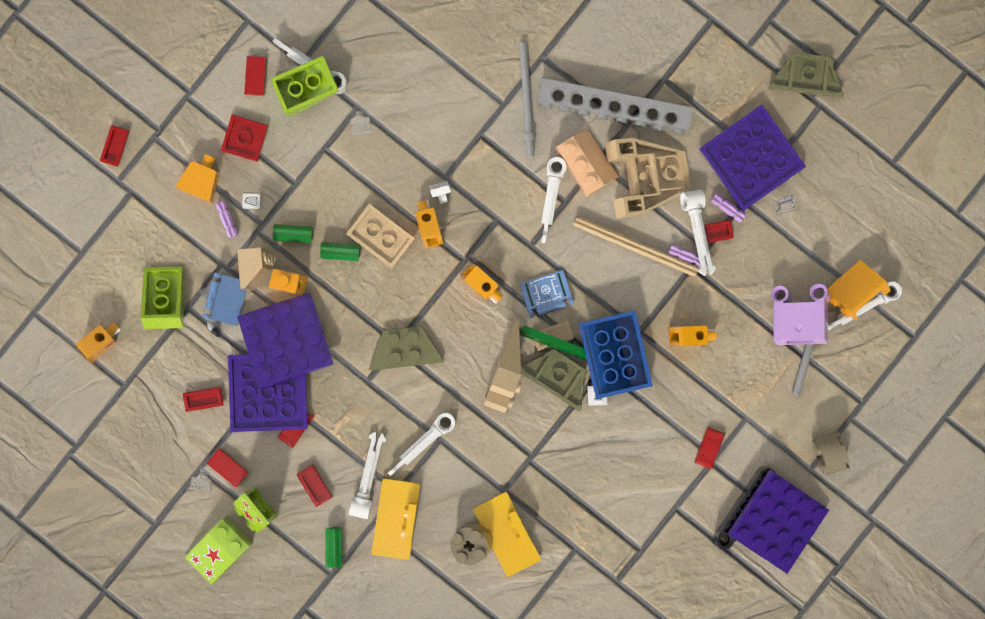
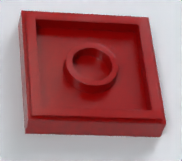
M231 114L220 151L258 162L269 126Z

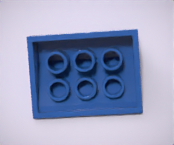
M636 311L579 323L596 399L653 386Z

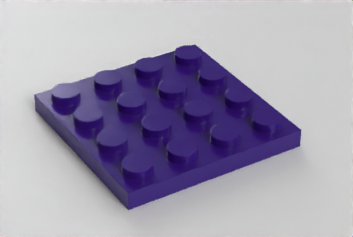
M763 105L757 107L699 148V151L742 211L806 167Z
M310 292L237 316L260 389L334 365Z
M249 354L228 355L230 432L308 429L306 374L260 389Z
M769 470L727 535L788 574L829 512V509L772 470Z

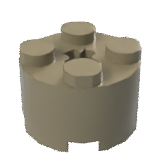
M838 431L816 437L815 440H812L814 451L820 456V458H817V462L823 474L828 475L850 468L845 445L842 442L840 443L839 438H841V435Z
M478 522L464 524L451 538L452 554L460 564L475 565L480 563L488 555L493 545V537L490 530Z

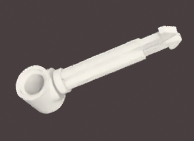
M274 38V44L288 52L287 56L299 65L312 61L310 57L295 47L290 49ZM330 70L334 80H342L341 86L337 87L339 92L335 94L344 93L348 87L346 78L342 73Z
M560 157L550 159L547 164L546 176L549 177L541 223L544 224L541 243L546 242L548 225L553 223L559 183H561V179H563L566 171V162ZM559 163L562 166V170L556 173L552 171L551 165Z
M701 189L682 192L680 194V204L682 209L687 211L691 218L701 266L698 272L706 276L707 268L711 275L716 267L712 266L701 214L702 208L705 207L704 192Z
M893 281L887 282L888 286L893 289L892 296L883 295L879 292L856 312L857 317L878 304H886L889 301L897 300L902 294L901 286ZM841 313L837 315V320L828 324V330H831L840 323L845 325L853 320V318L850 316L847 318Z
M449 412L441 413L433 422L434 424L400 456L402 460L388 474L391 476L404 463L408 465L442 434L445 435L447 432H450L456 424L454 415ZM443 417H448L451 420L449 427L441 425L440 421Z
M376 432L369 435V438L372 440L359 492H357L358 497L353 496L349 510V515L363 519H368L372 505V500H369L381 445L382 442H386V438L382 433L378 439L375 451Z

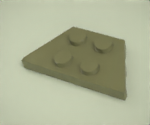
M792 52L769 86L771 90L836 98L844 97V93L841 91L838 83V76L833 69L834 65L831 57Z
M421 326L384 330L369 370L443 363V359Z
M555 349L548 351L521 367V374L580 412L586 372L584 368Z

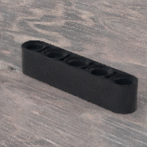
M767 466L757 469L713 536V540L719 548L729 549L732 547L736 540L727 535L731 529L730 521L739 517L741 505L748 503L752 497L751 490L754 487H758L762 482V473L769 470L775 472L773 469ZM722 535H727L728 537L725 544L719 543V538Z

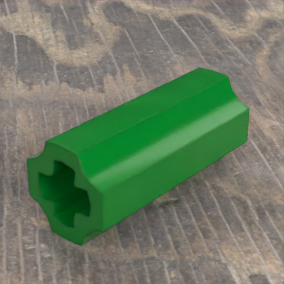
M274 224L273 240L312 243L313 227Z
M321 242L320 258L359 262L360 245Z
M325 528V567H343L342 528Z

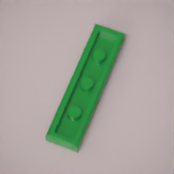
M525 325L519 327L520 336L587 360L585 350L580 346Z

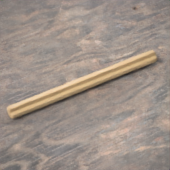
M577 217L575 219L574 226L691 276H696L699 267L584 218Z

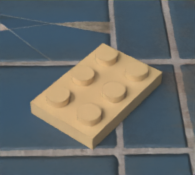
M368 204L346 233L391 269H393L415 240L413 236L370 204Z

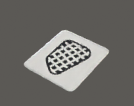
M243 193L242 208L260 209V194Z

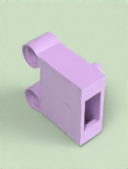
M815 284L810 289V296L815 302L791 303L792 295L786 287L779 285L773 288L771 297L774 300V342L777 345L828 344V302L831 295L825 285ZM819 291H825L823 297L816 298V294ZM780 293H786L782 300L777 299Z

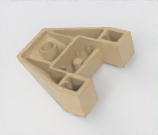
M635 138L615 139L605 143L608 162L625 161L630 196L613 200L616 219L645 214L678 197L682 192L691 190L685 151Z
M515 320L484 402V406L503 413L506 412L507 408L511 409L515 399L513 395L514 393H519L522 382L519 381L521 361L518 320Z

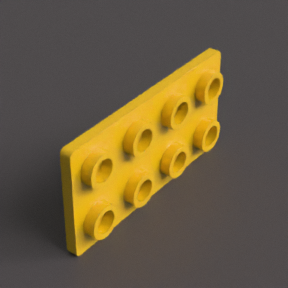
M386 478L382 480L372 555L404 560L410 559L420 492L419 483Z
M507 492L473 508L480 525L490 530L493 537L492 548L507 577L541 560Z

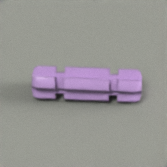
M715 194L711 199V203L715 206L718 205L719 209L729 216H733V219L737 222H742L746 214L744 212L738 211L736 206L726 199L723 200V197L719 194Z
M226 201L218 202L216 207L220 212L219 215L224 228L227 229V236L229 238L237 236L238 231L234 227L235 223L228 210Z
M674 244L670 246L668 251L670 255L678 256V258L684 261L695 263L694 265L701 267L696 253L684 248L680 249L679 246Z

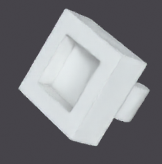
M448 181L429 186L432 198L438 196L440 204L448 202L446 193L451 192Z
M587 386L588 406L607 405V397L596 399L593 386Z

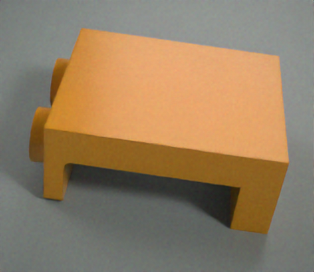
M861 260L827 288L831 295L829 302L834 307L838 305L841 308L840 311L847 318L850 316L854 320L858 319L856 312L879 292L886 295L891 291L886 280Z

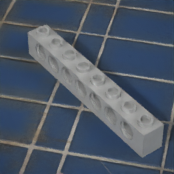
M542 78L537 104H541L542 108L552 109L553 106L560 108L559 110L562 112L570 113L573 110L578 111V114L582 116L593 114L597 115L598 119L608 120V118L616 119V122L627 124V121L634 122V125L638 127L649 125L654 126V130L664 131L669 129L672 130V133L683 135V133L689 131L693 107ZM560 92L563 94V99L557 101L553 98V94ZM580 96L582 103L574 104L572 97ZM593 99H597L600 101L601 106L594 108L590 102ZM611 103L618 104L619 111H611L609 105ZM636 107L638 114L635 116L629 114L628 108ZM649 110L655 111L657 118L650 119L647 116V112ZM667 114L674 115V123H669L666 120Z

